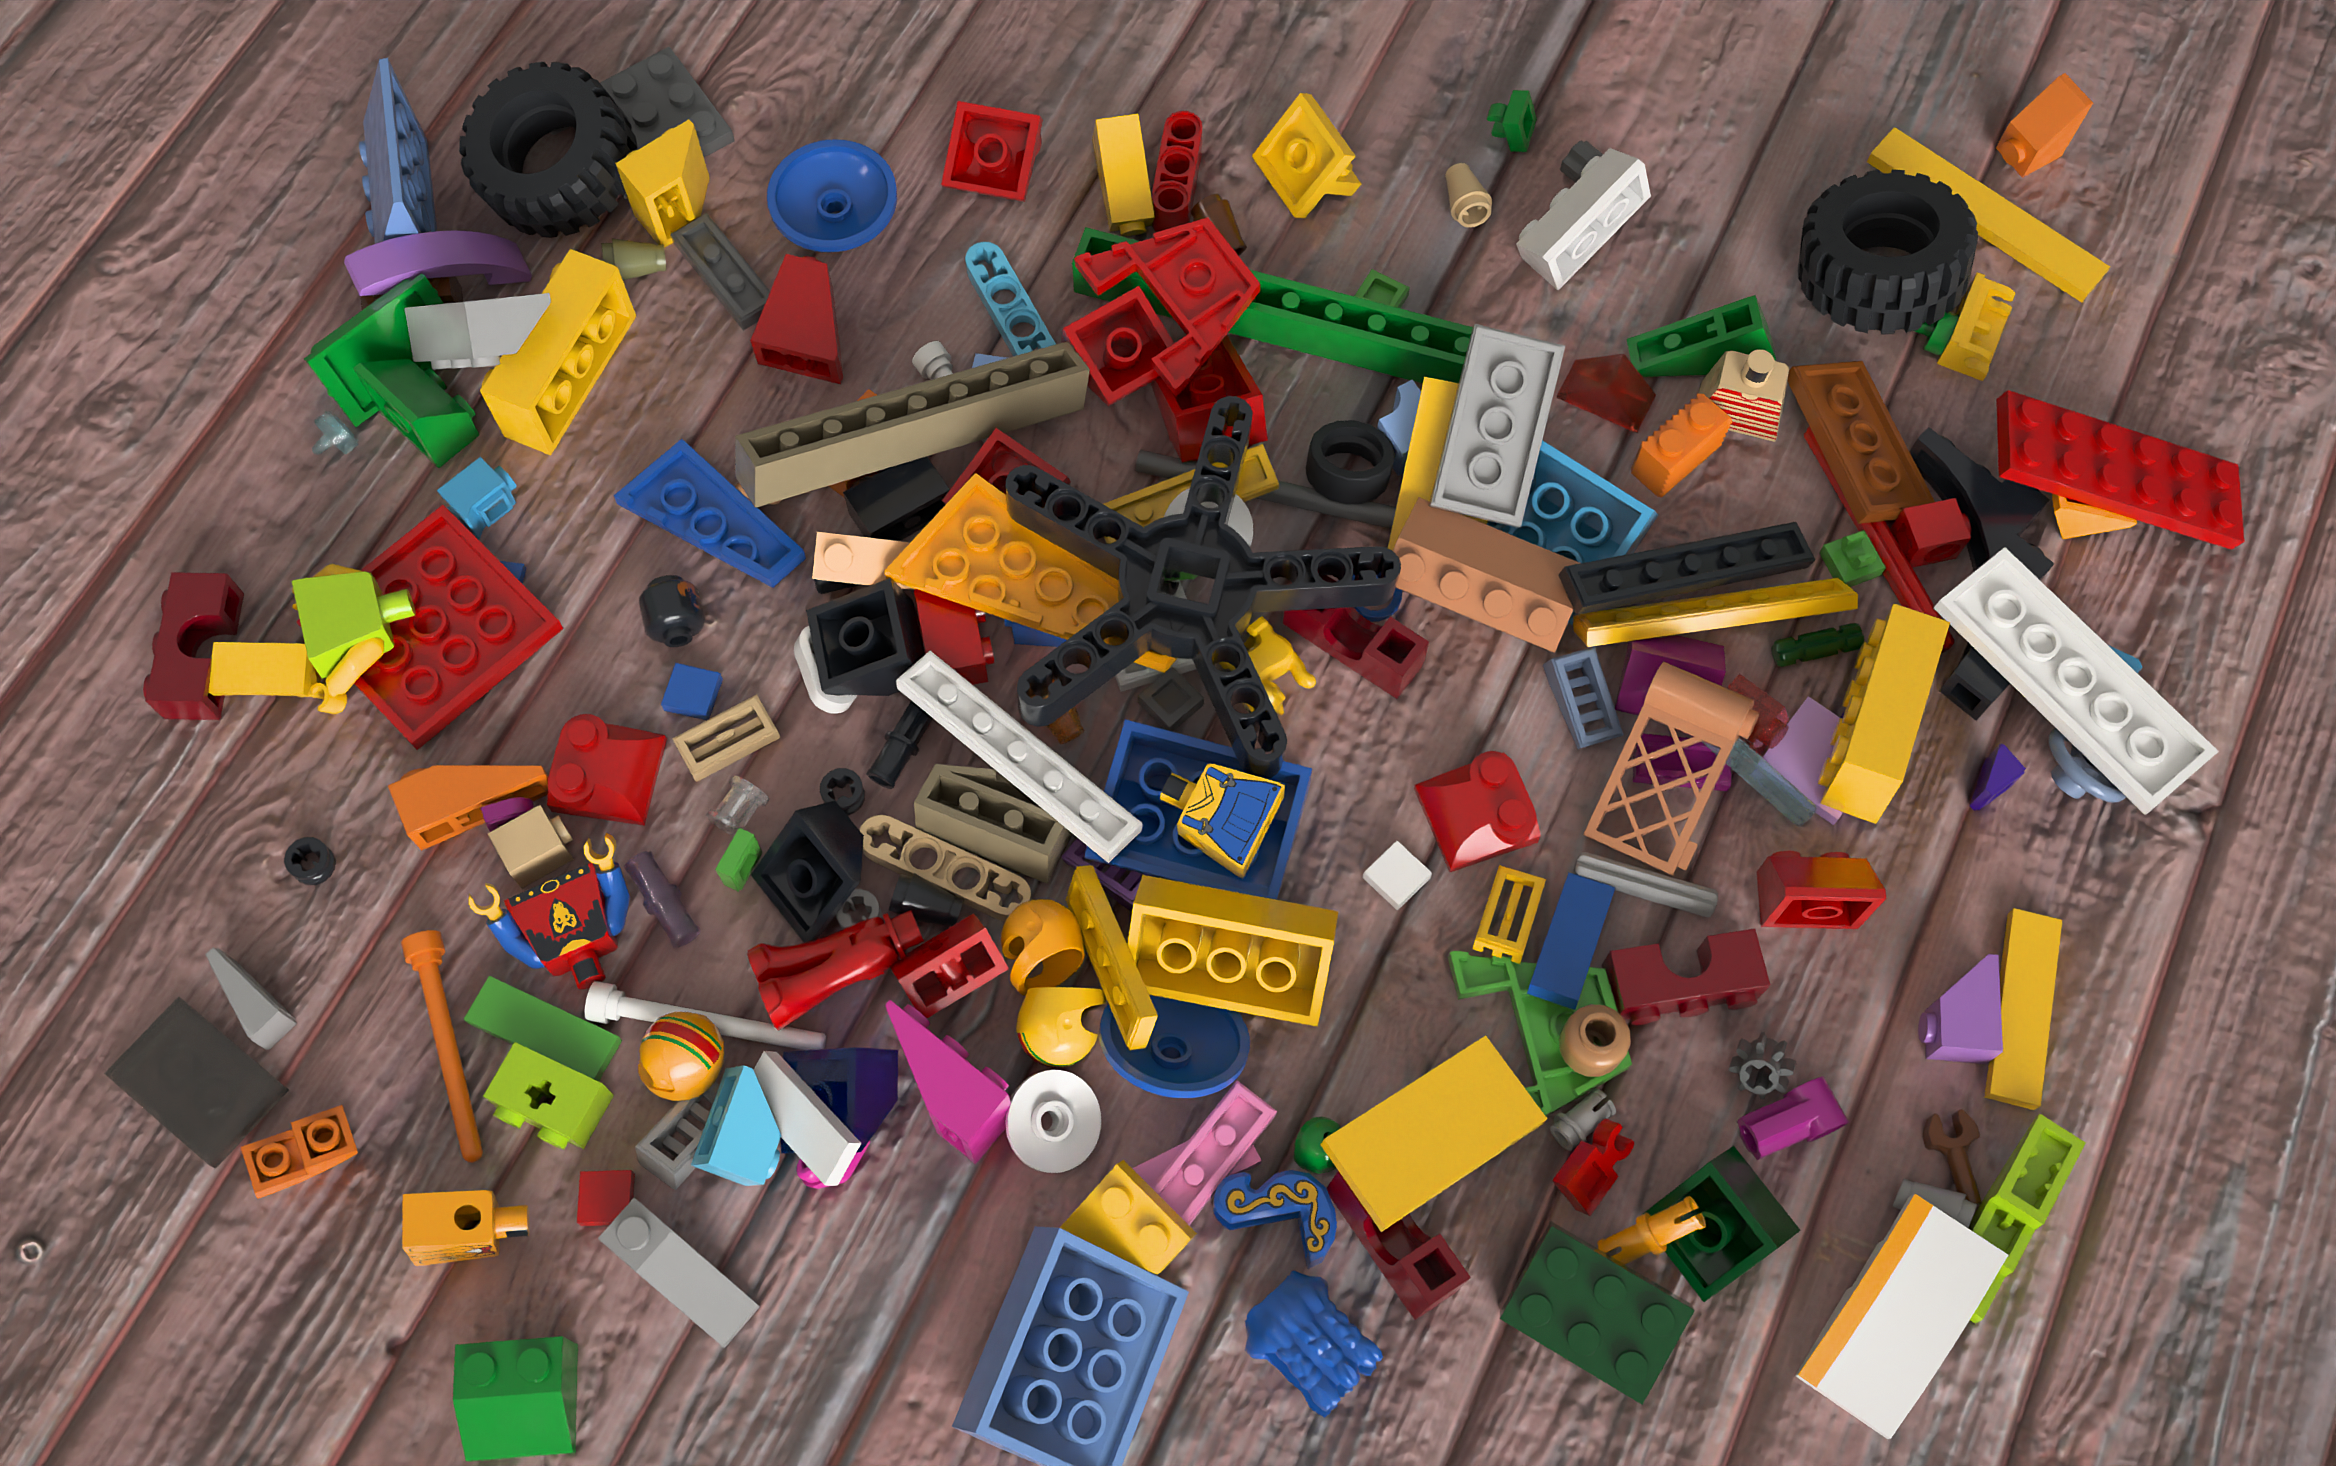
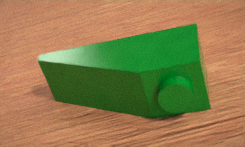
M1756 295L1627 339L1635 377L1707 375L1727 351H1736L1749 355L1754 350H1765L1774 357V360H1777L1769 326Z

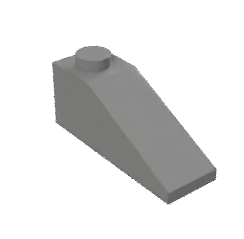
M636 1198L630 1201L598 1237L604 1245L724 1348L760 1307Z

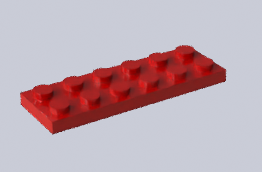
M2007 390L1996 399L1999 477L2231 550L2245 542L2238 464Z

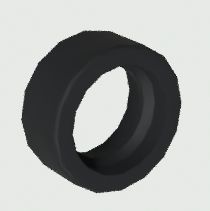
M1355 420L1335 421L1322 426L1313 434L1305 467L1307 479L1316 492L1329 500L1343 504H1363L1377 499L1386 491L1391 477L1395 453L1392 442L1382 431L1372 425ZM1336 453H1350L1368 460L1374 468L1365 471H1349L1338 468L1330 463L1326 457Z

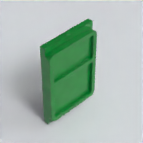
M422 273L413 280L405 279L316 343L311 349V354L304 358L326 388L327 394L335 400L355 427L379 410L353 368L362 362L411 359L413 361L405 308L444 304L438 296L437 290L432 287L426 276ZM431 361L414 362L423 371L427 368L432 369Z

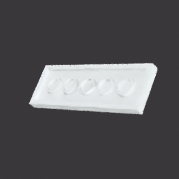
M2006 547L1940 599L1934 607L1964 639L2144 815L2155 808L2219 752Z

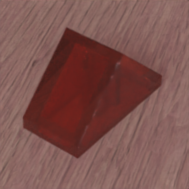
M1617 354L1576 359L1556 398L1638 433L1655 400L1656 394L1626 355Z

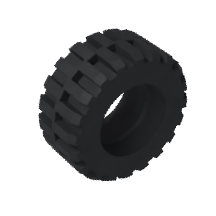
M545 62L529 63V69L523 70L521 67H516L507 71L508 77L501 81L496 78L487 85L490 90L483 97L477 96L472 103L474 111L471 116L466 115L462 126L466 136L460 137L459 153L463 156L461 166L464 175L470 180V186L508 225L515 226L520 232L528 235L538 233L541 237L554 238L558 236L559 231L568 236L580 232L579 227L585 224L589 228L600 222L598 217L606 210L611 213L619 203L616 199L620 193L626 194L615 163L624 159L630 152L637 150L636 136L631 131L632 125L600 82L593 79L588 72L579 67L571 68L569 64L561 62H551L549 67ZM576 127L573 143L561 160L543 171L522 174L526 156L540 138L560 128Z
M1892 169L1891 173L1880 174V170L1867 171L1863 177L1857 178L1856 175L1847 177L1840 182L1839 187L1834 184L1825 190L1808 209L1807 217L1804 218L1798 263V279L1801 282V289L1805 297L1809 301H1813L1812 305L1823 316L1830 314L1831 320L1834 323L1843 327L1846 324L1855 326V331L1868 333L1869 330H1879L1881 335L1894 334L1895 330L1904 329L1906 333L1918 330L1922 327V323L1925 322L1931 325L1943 318L1945 312L1949 313L1960 303L1961 296L1966 294L1978 240L1975 216L1968 209V204L1958 193L1952 195L1950 186L1941 181L1937 184L1931 182L1930 177L1924 174L1917 173L1916 176L1906 175L1905 170ZM1891 247L1910 254L1888 257L1871 254L1862 249Z

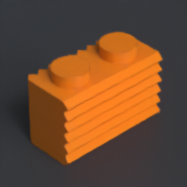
M1697 393L1695 399H1691L1689 404H1685L1683 409L1678 410L1677 415H1672L1671 420H1666L1664 425H1660L1658 431H1654L1652 436L1647 437L1646 441H1641L1631 467V474L1657 497L1662 498L1722 445L1723 438L1726 437V433L1732 423L1731 417L1706 395Z

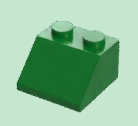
M411 359L362 362L353 368L381 415L438 469L480 435L471 419L476 415L474 410L459 394L453 398L445 392L447 386L431 368L423 371Z
M563 1336L455 1344L453 1404L466 1461L576 1453L578 1344Z

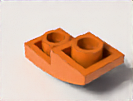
M342 1105L290 1122L291 1130L240 1147L257 1199L314 1177L358 1154Z

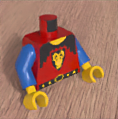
M608 833L604 836L609 847L608 853L604 855L595 853L592 849L591 840L588 838L584 845V854L590 863L504 900L507 909L499 907V893L492 884L485 883L489 892L494 896L493 902L488 906L477 905L473 896L469 893L470 908L475 913L487 915V926L507 953L533 969L546 967L553 977L571 971L576 986L580 990L589 989L594 981L603 982L606 979L599 958L614 952L618 948L616 935L624 929L630 903L629 891L620 865L617 862H613L612 859L617 847L616 840Z

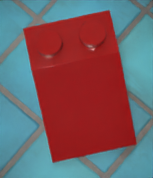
M1227 334L1184 390L1176 397L1161 377L1151 382L1169 438L1182 463L1191 460L1198 461L1211 409L1219 399L1227 396H1236L1244 399L1253 411L1248 448L1253 444L1268 441L1263 395ZM1227 426L1224 435L1231 437L1233 427Z

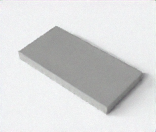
M1479 324L1473 325L1429 503L1430 507L1516 528L1521 527L1563 358L1564 345Z

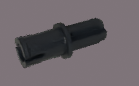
M912 700L894 730L886 732L884 737L887 741L866 773L872 781L887 789L894 788L895 782L911 755L916 756L920 751L917 745L933 719Z

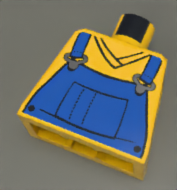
M1207 764L1197 784L1171 773L1163 787L1160 800L1183 810L1177 823L1178 834L1236 876L1244 879L1284 799L1285 785L1216 764Z

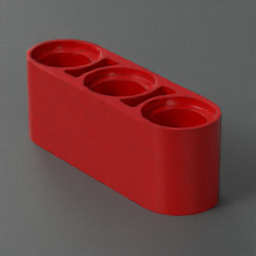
M1189 111L1172 113L1164 124L1152 189L1154 210L1152 227L1155 232L1190 223V212L1193 207L1202 156V121L1196 114Z

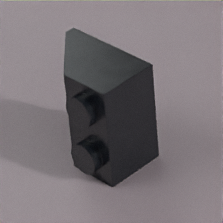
M891 578L806 610L821 690L825 694L890 696L900 691L897 689L896 680L925 655L913 600Z

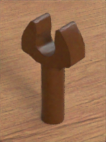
M1958 1110L1952 1114L1956 1138H1950L1943 1131V1124L1939 1115L1933 1114L1926 1120L1922 1137L1925 1148L1944 1154L1947 1157L1956 1191L1966 1194V1200L1977 1205L1982 1204L1967 1154L1970 1144L1980 1137L1977 1124L1964 1110Z

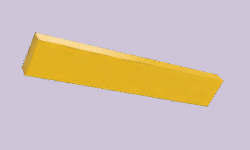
M1895 127L1871 152L1867 163L1882 173H1891L1892 169L1905 170L1906 175L1916 176L1917 173L1929 176L1931 182L1937 184L1941 181L1950 186L1952 195L1958 193L1968 204V209L1973 212L1977 221L1976 230L1980 237L2081 303L2110 269L2109 265Z
M1839 578L1580 614L1573 616V631L1587 647L1854 610L1858 609V593Z

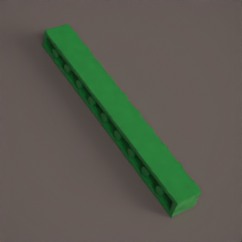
M1085 227L1074 258L1090 252L1092 256L1112 250L1111 245L1127 241L1129 244L1140 241ZM1073 258L1072 271L1075 293L1111 302L1140 286L1156 314L1173 318L1138 272L1132 273L1098 296L1075 267ZM1250 270L1260 282V292L1228 333L1407 380L1413 379L1414 382L1422 384L1424 377L1459 383L1473 327Z

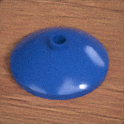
M822 140L795 150L781 161L774 170L768 184L767 204L774 225L783 236L794 244L818 252H840L859 247L875 238L884 230L896 209L897 187L890 166L874 150L860 143L848 140ZM840 211V213L831 214L833 212Z
M1149 995L1158 1014L1146 1048L1129 1050L1109 1003L1105 1007L1099 1028V1041L1103 1054L1119 1075L1145 1091L1171 1098H1195L1210 1095L1233 1083L1246 1065L1250 1050V1036L1243 1018L1237 1011Z

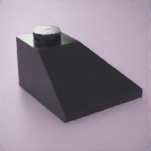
M836 801L796 810L751 873L756 883L804 943L817 940L861 881L864 835Z

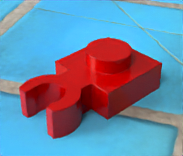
M1606 1118L1603 1119L1594 1131L1593 1143L1589 1144L1580 1141L1552 1180L1575 1210L1588 1216L1592 1215L1619 1177L1612 1167L1617 1161L1625 1159L1634 1147L1635 1143L1632 1139L1619 1135L1623 1128L1621 1124Z

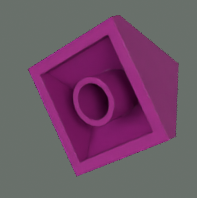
M1679 635L1628 641L1615 710L1639 716L1652 680L1663 662L1722 686L1726 673L1724 646Z

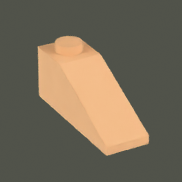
M817 532L812 579L863 585L876 584L886 580L884 570L910 542ZM895 582L901 589L915 590V588Z

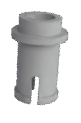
M1594 1088L1566 1114L1558 1113L1554 1117V1124L1550 1127V1131L1563 1148L1571 1151L1574 1147H1577L1580 1141L1587 1142L1586 1137L1596 1129L1603 1119H1608L1615 1115L1616 1109L1611 1100L1596 1112L1593 1111V1107L1607 1096L1604 1092Z

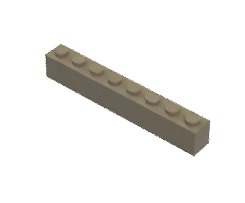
M1066 341L736 435V478L756 508L989 438L995 428L1006 433L1084 409L1090 369L1071 344Z

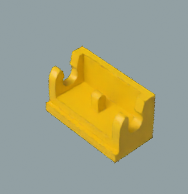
M1977 272L1967 288L1966 294L1962 297L1956 312L1959 315L1958 322L1941 356H1939L1937 364L1983 381L1989 371L1996 347L2012 310L2010 305L1997 301L1992 296L2012 302L2015 292L2005 285L1986 279L1984 274Z
M213 642L208 693L214 696L281 695L312 697L310 688L316 683H321L320 675L308 659L305 644Z

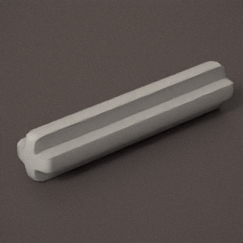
M1581 852L1575 864L1574 874L1615 887V891L1704 917H1711L1717 906L1718 892L1711 888L1588 852Z

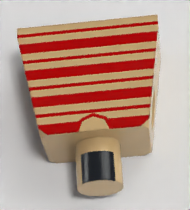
M1754 350L1749 355L1736 351H1727L1702 380L1698 394L1706 395L1731 417L1732 423L1728 429L1729 431L1775 442L1785 400L1789 367L1785 363L1775 361L1774 357L1765 350Z

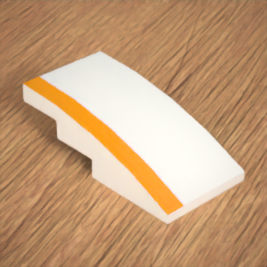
M1913 1194L1907 1199L1884 1240L1877 1243L1853 1286L1846 1289L1795 1376L1886 1439H1891L1954 1346L2008 1257V1254L1917 1194Z

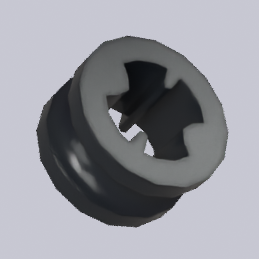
M837 768L829 771L820 783V794L823 802L836 801L847 816L856 813L865 801V790L861 779L850 769ZM847 784H851L849 787L852 796L850 798L841 796L836 801L833 788L837 786L843 789Z
M303 837L288 847L284 857V864L286 870L300 883L318 885L331 877L335 870L336 859L334 853L321 840L314 837ZM314 852L320 860L318 863L313 861L312 863L315 867L307 871L300 863L302 860L307 862L308 859L305 856Z

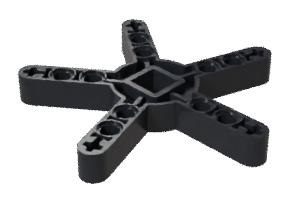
M1227 396L1219 399L1211 409L1183 514L1160 518L1145 527L1037 467L1031 465L1016 467L1006 478L1007 511L1010 517L1020 525L1119 580L1118 603L1035 663L1019 677L1017 683L1019 714L1029 725L1036 727L1047 726L1150 649L1169 657L1192 659L1240 766L1247 774L1270 779L1282 768L1287 737L1241 639V635L1250 623L1253 612L1383 605L1391 600L1395 592L1401 571L1399 557L1392 550L1379 546L1253 553L1243 537L1228 526L1249 445L1253 414L1250 405L1244 399L1236 396ZM1227 426L1233 427L1231 437L1224 435ZM1219 462L1228 465V467L1218 468L1212 464ZM1213 502L1218 507L1207 508L1202 506L1201 503ZM1064 514L1076 517L1071 521L1058 519L1059 516ZM1102 537H1111L1114 538L1116 542L1111 544H1104L1099 542L1098 539ZM1167 568L1215 579L1209 604L1162 594L1161 590ZM1332 575L1339 582H1326L1320 576ZM1278 577L1286 578L1292 584L1280 585L1274 582L1273 579ZM1116 636L1122 638L1125 642L1113 646L1104 642V639ZM1220 662H1227L1236 669L1230 672H1223L1215 668L1214 665ZM1072 664H1081L1087 667L1088 670L1080 674H1074L1066 670V668ZM1238 703H1246L1251 705L1255 711L1248 714L1239 713L1233 706ZM1259 732L1258 742H1259L1261 748L1255 749L1256 740H1257V734H1256V733Z

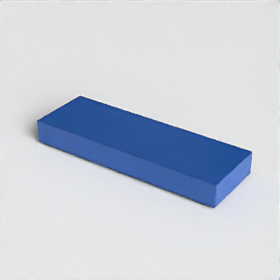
M1568 872L1527 994L1576 1010L1615 887Z

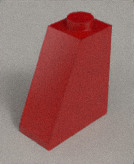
M785 254L750 340L757 364L841 385L843 369L834 292L827 263H823L810 256L798 257Z

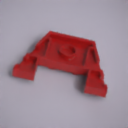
M1208 217L1153 233L1154 237L1133 244L1125 241L1111 245L1112 250L1092 256L1090 252L1074 258L1075 267L1098 296L1132 273L1138 272L1184 331L1186 336L1151 358L1152 367L1175 397L1184 390L1260 292V282Z

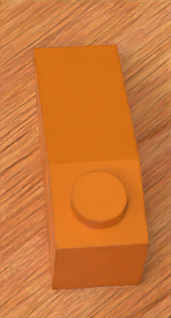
M433 765L426 769L419 768L407 772L399 781L388 785L406 834L422 851L485 823L481 810L483 806L517 797L529 798L535 801L548 795V774L542 766Z

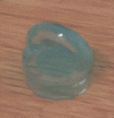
M331 411L323 412L314 420L317 427L324 433L312 446L314 454H322L333 444L343 453L348 454L359 445L358 438Z

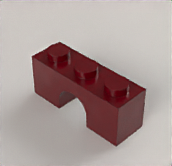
M171 572L168 589L163 592L161 597L163 615L160 630L154 634L152 641L154 654L151 673L146 676L143 685L145 701L164 719H221L225 695L214 696L208 693L212 659L195 657L198 648L207 639L217 635H237L244 592L227 573Z
M1328 575L1320 576L1326 582H1337ZM1354 607L1284 611L1283 624L1396 699L1399 698L1424 664L1429 641L1391 616L1381 626L1364 618Z
M1756 929L1707 936L1696 950L1700 963V975L1692 978L1678 976L1667 968L1662 958L1659 943L1610 951L1601 966L1606 970L1617 1012L1625 1020L1630 1019L1632 1025H1643L1659 1020L1661 1018L1660 1014L1679 1011L1680 1017H1694L1708 1012L1710 1006L1727 1004L1729 1010H1738L1757 1004V999L1769 988L1770 981Z
M1340 1172L1336 1173L1326 1188L1330 1198L1414 1320L1455 1294L1471 1278L1442 1235L1439 1233L1433 1238L1427 1236L1416 1225L1410 1213L1381 1232Z

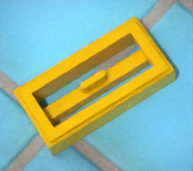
M1499 865L1474 941L1473 950L1482 952L1483 948L1486 947L1493 950L1492 956L1501 958L1502 954L1505 953L1512 955V962L1521 964L1546 879ZM1506 879L1514 882L1498 936L1488 934ZM1526 885L1532 887L1533 890L1517 942L1507 940L1523 887Z

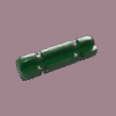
M1849 623L1840 625L1839 630L1832 627L1798 635V640H1795L1793 637L1776 640L1771 647V652L1776 665L1784 667L1796 664L1797 659L1801 662L1837 655L1838 650L1844 653L1859 650L1865 639L1860 625Z

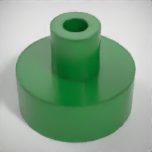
M1951 311L1949 313L1945 312L1943 318L1931 325H1928L1926 322L1922 323V327L1915 330V332L1927 336L1923 350L1941 356L1953 334L1959 315Z

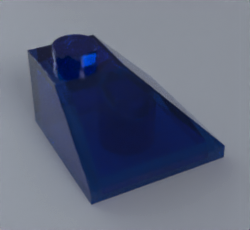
M853 1047L783 1051V1059L861 1142L857 1152H862L898 1101V1050ZM781 1137V1154H796Z

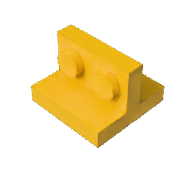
M1300 93L1252 154V158L1295 218H1306L1324 194L1352 196L1362 184L1352 171L1353 165L1351 161L1355 158V154L1312 94Z

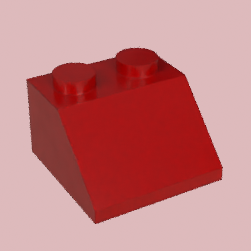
M1140 286L1064 327L1061 336V343L1068 341L1090 369L1087 386L1107 406L1114 404L1160 378L1152 367L1151 358L1174 344V341Z
M1779 851L1768 856L1756 872L1761 927L1859 929L1887 899L1886 889L1867 858H1850L1849 854L1845 852H1828L1820 855V857H1801V854L1797 851Z

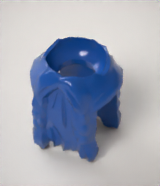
M1291 1271L1290 1275L1273 1292L1268 1294L1263 1301L1248 1312L1247 1319L1245 1320L1247 1334L1245 1351L1254 1359H1267L1290 1383L1303 1393L1309 1407L1323 1417L1329 1415L1331 1410L1337 1407V1403L1341 1400L1340 1397H1345V1393L1353 1391L1352 1387L1356 1386L1360 1381L1359 1373L1371 1376L1373 1370L1377 1369L1376 1362L1383 1359V1354L1377 1345L1369 1338L1363 1336L1360 1329L1349 1322L1347 1315L1337 1310L1335 1304L1329 1300L1328 1282L1322 1277L1308 1276L1297 1271Z

